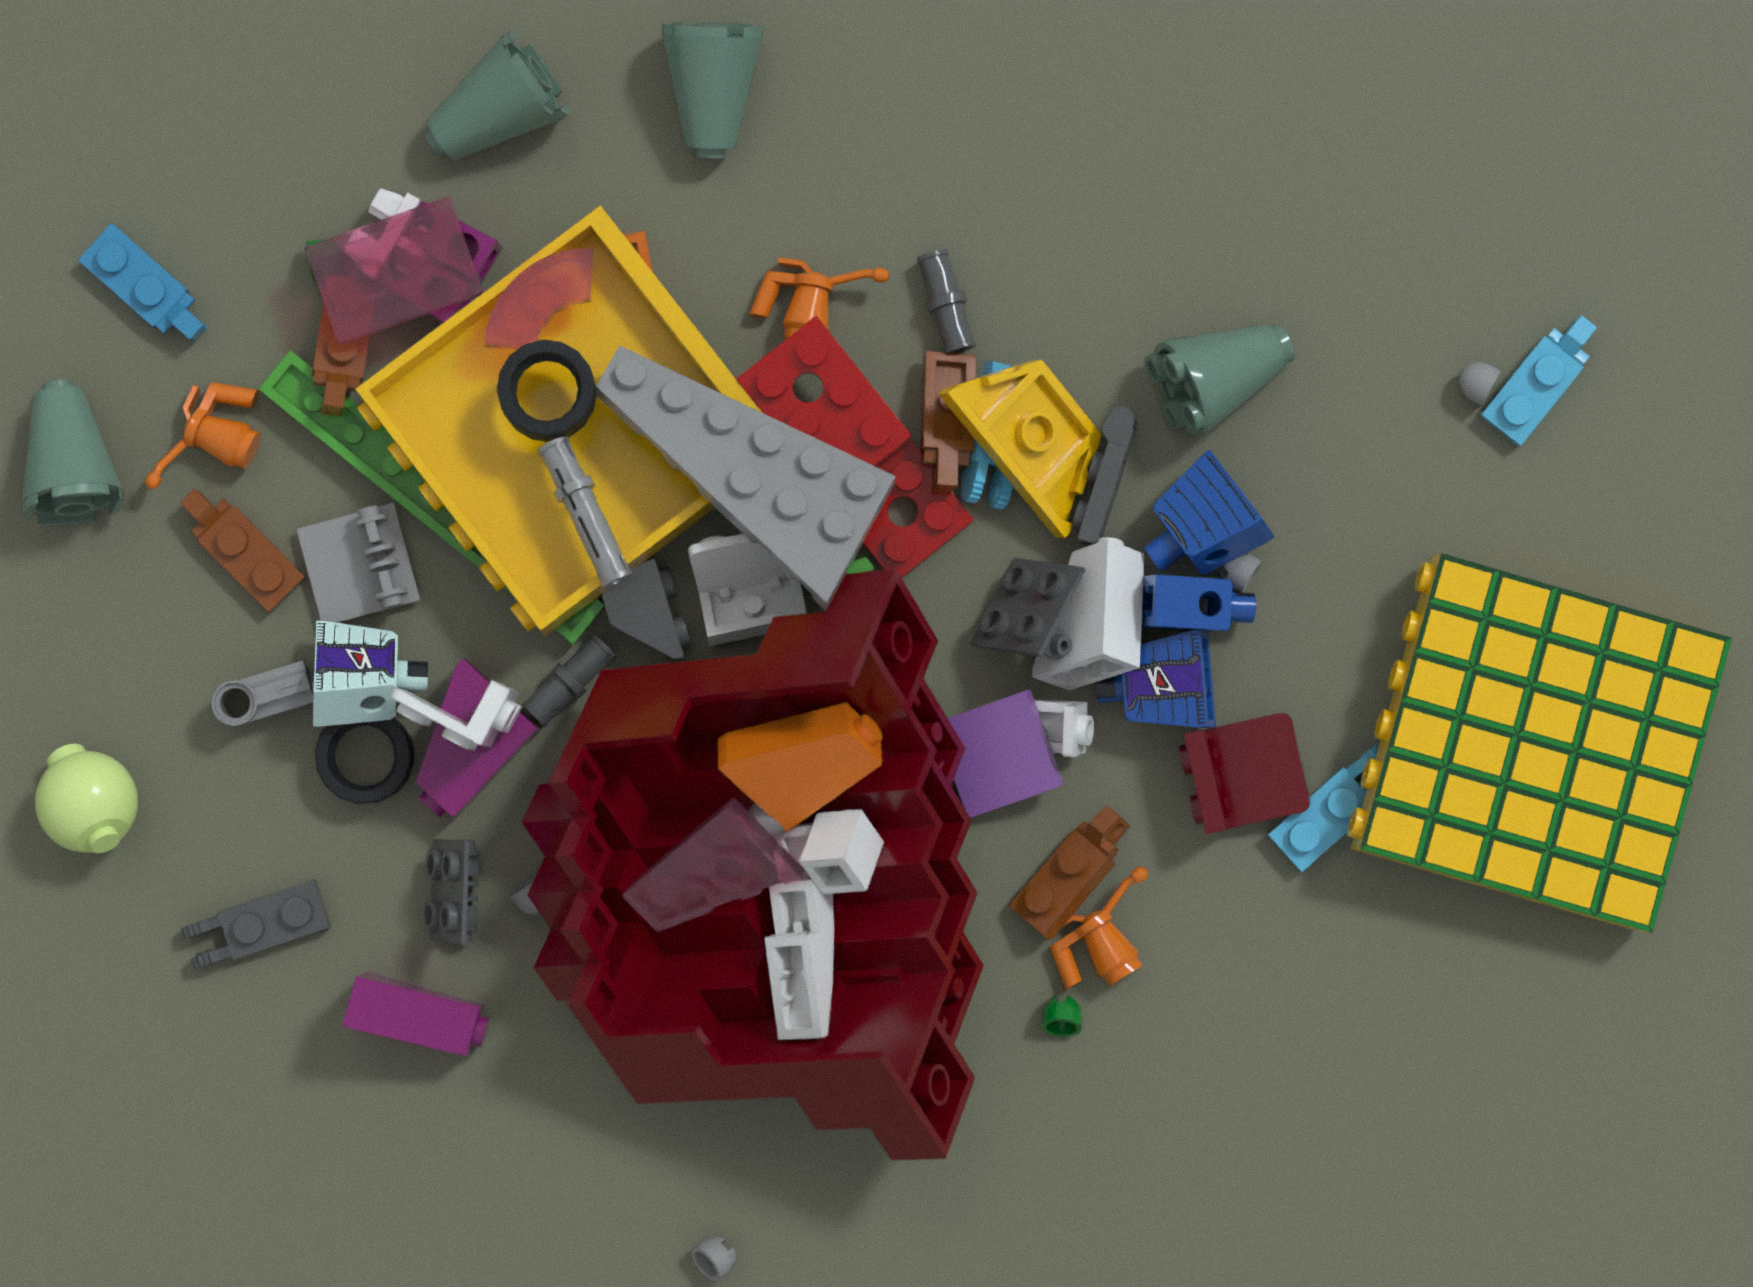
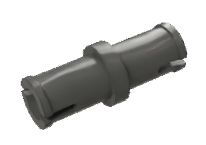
M940 249L923 254L917 259L930 298L926 305L928 312L935 314L945 347L944 352L946 354L962 353L977 345L973 339L963 306L967 302L965 292L958 290L948 257V249Z
M593 633L590 639L563 666L558 663L552 669L554 675L531 698L525 701L522 706L545 728L548 722L575 695L581 698L587 692L584 687L617 656Z

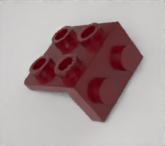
M1277 713L1184 734L1186 744L1179 746L1180 760L1185 775L1193 774L1197 794L1190 795L1192 814L1196 825L1204 824L1206 834L1302 813L1310 807L1311 801L1293 720L1289 714Z

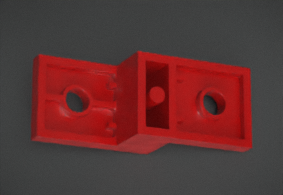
M817 315L736 378L763 414L896 476L894 487L863 542L884 570L896 568L902 578L974 521L954 494L932 493L933 467L922 464V453L911 441L912 435ZM812 374L821 380L823 392L816 401L810 403L802 402L794 395V383L801 375ZM898 498H908L917 506V519L909 526H897L888 516L890 504Z

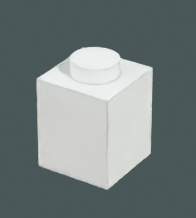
M861 809L817 813L799 862L822 894L867 891L884 841Z

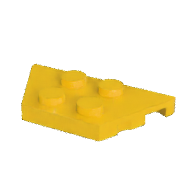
M1030 360L942 389L939 393L940 397L1055 538H1066L1072 529V523L1067 521L1076 495H1083L1088 477V465L1097 451L1102 434L1044 361Z

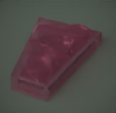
M733 797L625 888L622 897L659 932L710 913L714 907L738 898L745 900L761 893L762 889L781 882L788 884L802 878L805 869Z

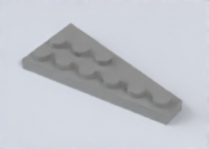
M619 345L596 385V396L639 436H645L663 453V459L676 471L680 469L694 482L700 494L751 542L759 543L779 562L778 567L791 579L796 578L813 594L812 599L826 611L894 487L896 476Z

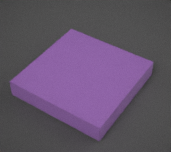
M1031 689L948 718L965 746L954 781L964 809L970 818L1064 785Z

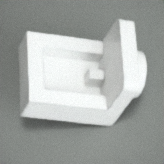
M1034 699L1053 753H1062L1063 757L1073 758L1086 753V746L1091 745L1094 734L1093 717L1087 715L1088 702Z

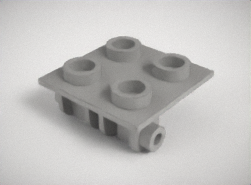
M395 503L379 507L377 505L357 510V513L296 529L321 621L339 623L421 600Z

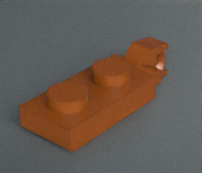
M327 275L311 375L314 376L313 385L325 387L321 410L323 415L341 417L346 390L357 392L356 388L362 384L378 283Z
M926 351L923 355L920 453H922V464L933 465L932 493L953 494V489L958 486V467L967 468L969 466L970 454L974 451V437L940 397L939 393L944 388L976 378V355L946 354V352Z
M194 488L180 502L198 521L191 529V532L199 539L198 542L269 613H272L307 578L236 506H231L225 499H221L214 506L199 490Z
M1106 805L1089 824L1084 821L1077 829L1070 833L1012 901L1009 907L1048 940L1053 939L1116 865L1112 860L1119 849L1114 845L1129 829L1130 825Z

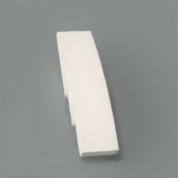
M813 823L798 824L788 832L774 838L779 880L768 884L775 934L765 937V946L778 1040L823 1038L828 1036L833 985V893L822 894L799 862Z

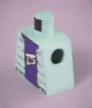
M316 620L313 726L322 727L391 720L396 716V700L390 697L394 688L427 692L428 661L397 660L398 635L393 631Z

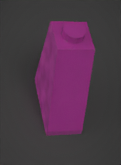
M462 659L455 666L441 709L469 723L491 681L467 659ZM520 711L509 733L499 732L492 747L480 746L478 744L476 750L473 751L471 749L467 750L443 737L442 734L446 727L436 722L416 783L424 790L419 799L440 818L446 812L453 818L458 817L541 728L525 713Z
M365 972L357 975L355 978L342 1026L467 1056L471 1053L473 1046L482 1047L490 1018L481 1016L485 1004L375 973Z

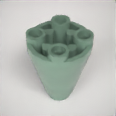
M1263 324L1169 338L1156 345L1154 353L1145 357V367L1152 381L1159 384L1166 400L1162 405V409L1169 426L1174 431L1184 428L1188 433L1199 436L1214 428L1283 372L1286 364L1294 360L1295 354L1292 342L1282 326L1276 324L1269 327Z

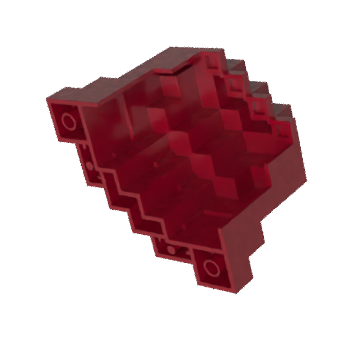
M896 568L845 574L827 611L773 617L757 654L601 670L549 783L539 784L521 823L545 857L527 895L551 930L533 968L556 1001H568L567 1006L637 1104L794 1097L816 1130L870 1128L891 1161L946 1159L975 1080L974 1074L955 1046V1042L984 966L963 932L978 892L957 860L972 820L951 787L964 754L965 746L924 680V675L937 646L938 639ZM847 702L860 716H869L879 727L882 733V765L799 824L814 823L817 813L861 809L884 841L867 891L833 893V985L828 1036L823 1038L778 1040L765 946V937L775 934L768 884L779 880L774 838L761 840L748 830L745 819L748 809L755 802L718 769V738L728 732Z

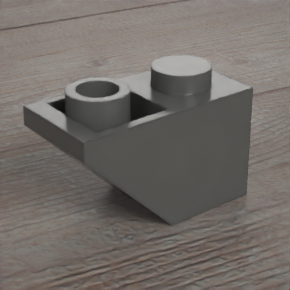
M656 559L642 562L632 570V577L602 593L611 626L676 661L686 658L683 647L692 645L684 616L674 618L668 599L677 596V592L669 567L659 569Z

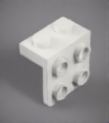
M744 534L729 537L711 536L688 548L710 646L766 635L773 617L807 613L801 583L796 578L791 579L778 567L779 562L759 543L751 542Z
M491 681L469 723L407 690L394 688L390 695L391 698L400 702L396 712L423 726L430 727L433 720L446 727L442 734L443 737L467 750L471 749L473 751L476 750L478 744L480 746L492 747L499 732L509 733L522 709V706L515 703L520 693L496 681Z

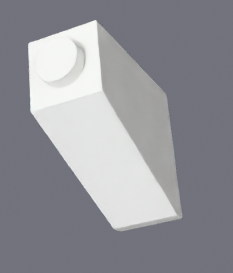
M1099 538L1098 543L1072 552L1068 565L1084 567L1086 571L1057 625L1071 639L1072 648L1068 655L1059 660L1049 659L1044 654L1041 657H1036L1032 668L1033 678L1070 691L1140 668L1144 553L1124 546V542L1116 538Z

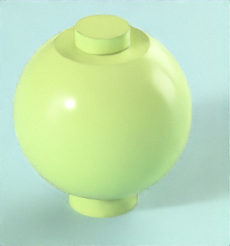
M68 744L56 749L47 759L48 769L42 775L35 794V810L42 829L55 843L74 852L104 853L112 850L131 829L137 815L138 793L133 778L127 769L114 758L103 753L86 751L80 744Z

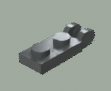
M1119 404L1118 407L1113 406L1114 408L1109 410L1110 413L1106 415L1108 419L1104 421L1102 432L1107 441V447L1104 454L1095 452L1087 477V481L1095 483L1089 502L1080 500L1073 519L1072 529L1079 531L1078 542L1085 546L1098 543L1099 538H1103L1133 444L1134 431L1137 430L1136 425L1138 423L1135 421V413L1131 411V408H1127L1126 405L1120 406Z
M316 879L218 911V916L180 929L184 939H194L206 935L210 930L219 927L223 928L228 946L216 950L208 949L190 958L193 968L196 969L229 957L235 960L331 927Z

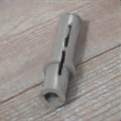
M559 437L544 444L538 449V452L545 466H547L557 489L554 495L558 503H564L583 546L596 569L603 589L611 588L628 580L633 576V573L624 559L611 528L592 491L595 484L591 476H585L568 437Z

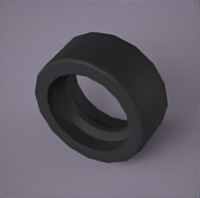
M543 339L524 344L509 355L499 372L497 394L505 417L516 431L532 440L550 442L559 437L564 438L567 436L569 438L586 425L595 409L596 385L591 368L579 351L563 342ZM544 361L556 362L568 368L575 377L578 388L576 401L571 410L561 418L550 421L538 420L528 415L519 405L517 397L518 381L524 371L532 365Z
M394 717L391 720L325 726L320 732L315 748L316 770L325 787L340 799L356 804L381 802L398 793L408 781L414 764L413 742L405 726ZM371 726L380 729L389 737L394 747L395 760L392 770L384 780L374 785L360 786L350 783L341 775L336 766L335 751L338 741L347 731L355 727Z

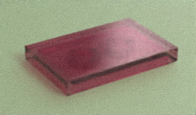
M450 196L304 247L335 336L340 345L478 297L484 293Z

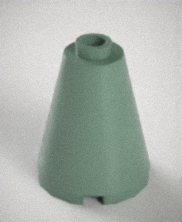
M682 22L663 23L662 38L685 147L695 148V157L725 158V149L736 148L763 39V26L697 22V24H692V26H682Z
M510 30L505 33L427 119L430 130L425 133V137L439 157L443 158L448 155L451 159L457 161L562 120L570 114L568 102L559 107L555 96L561 93L562 89L531 44L521 49L513 41L521 35L517 31Z
M69 380L46 382L42 385V390L33 395L21 506L24 519L29 521L32 514L38 516V523L40 525L66 526L96 521L95 511L108 507L109 516L125 506L124 491L84 390L73 386Z

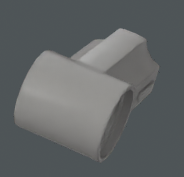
M301 660L247 678L227 681L221 684L213 694L211 701L212 710L216 718L224 724L236 727L248 726L256 721L313 704L314 683L306 661ZM242 689L250 698V707L244 716L233 718L226 710V698L232 691Z

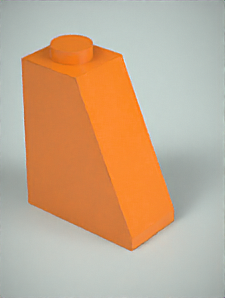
M846 702L725 733L718 738V769L788 832L882 765V733L869 716H860Z

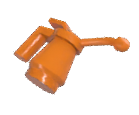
M779 257L778 263L782 267L804 269L807 273L792 274L766 271L748 315L755 318L768 319L781 286L796 289L782 322L785 329L783 339L786 340L816 315L829 331L828 293L833 292L834 285L862 278H872L874 282L883 283L889 279V272L885 268L876 267L875 270L862 269L828 277L820 272L812 271L803 260Z
M212 382L199 408L196 409L191 417L190 413L200 395L199 387L193 385L183 405L187 420L183 430V439L155 465L152 473L147 474L145 485L149 489L157 488L162 481L160 475L163 469L187 446L193 449L198 446L230 468L237 466L247 469L257 452L261 433L251 429L249 424L245 422L213 417L211 415L217 403L252 409L258 399L259 390Z
M1139 866L1132 870V875L1121 882L1102 910L1094 911L1088 915L1074 913L1064 926L1072 921L1084 922V924L1049 947L1065 991L1082 981L1070 948L1072 944L1082 938L1097 975L1104 978L1109 987L1143 966L1138 958V950L1110 921L1113 919L1110 913L1131 885L1136 882L1140 884L1147 879L1148 871L1146 868Z

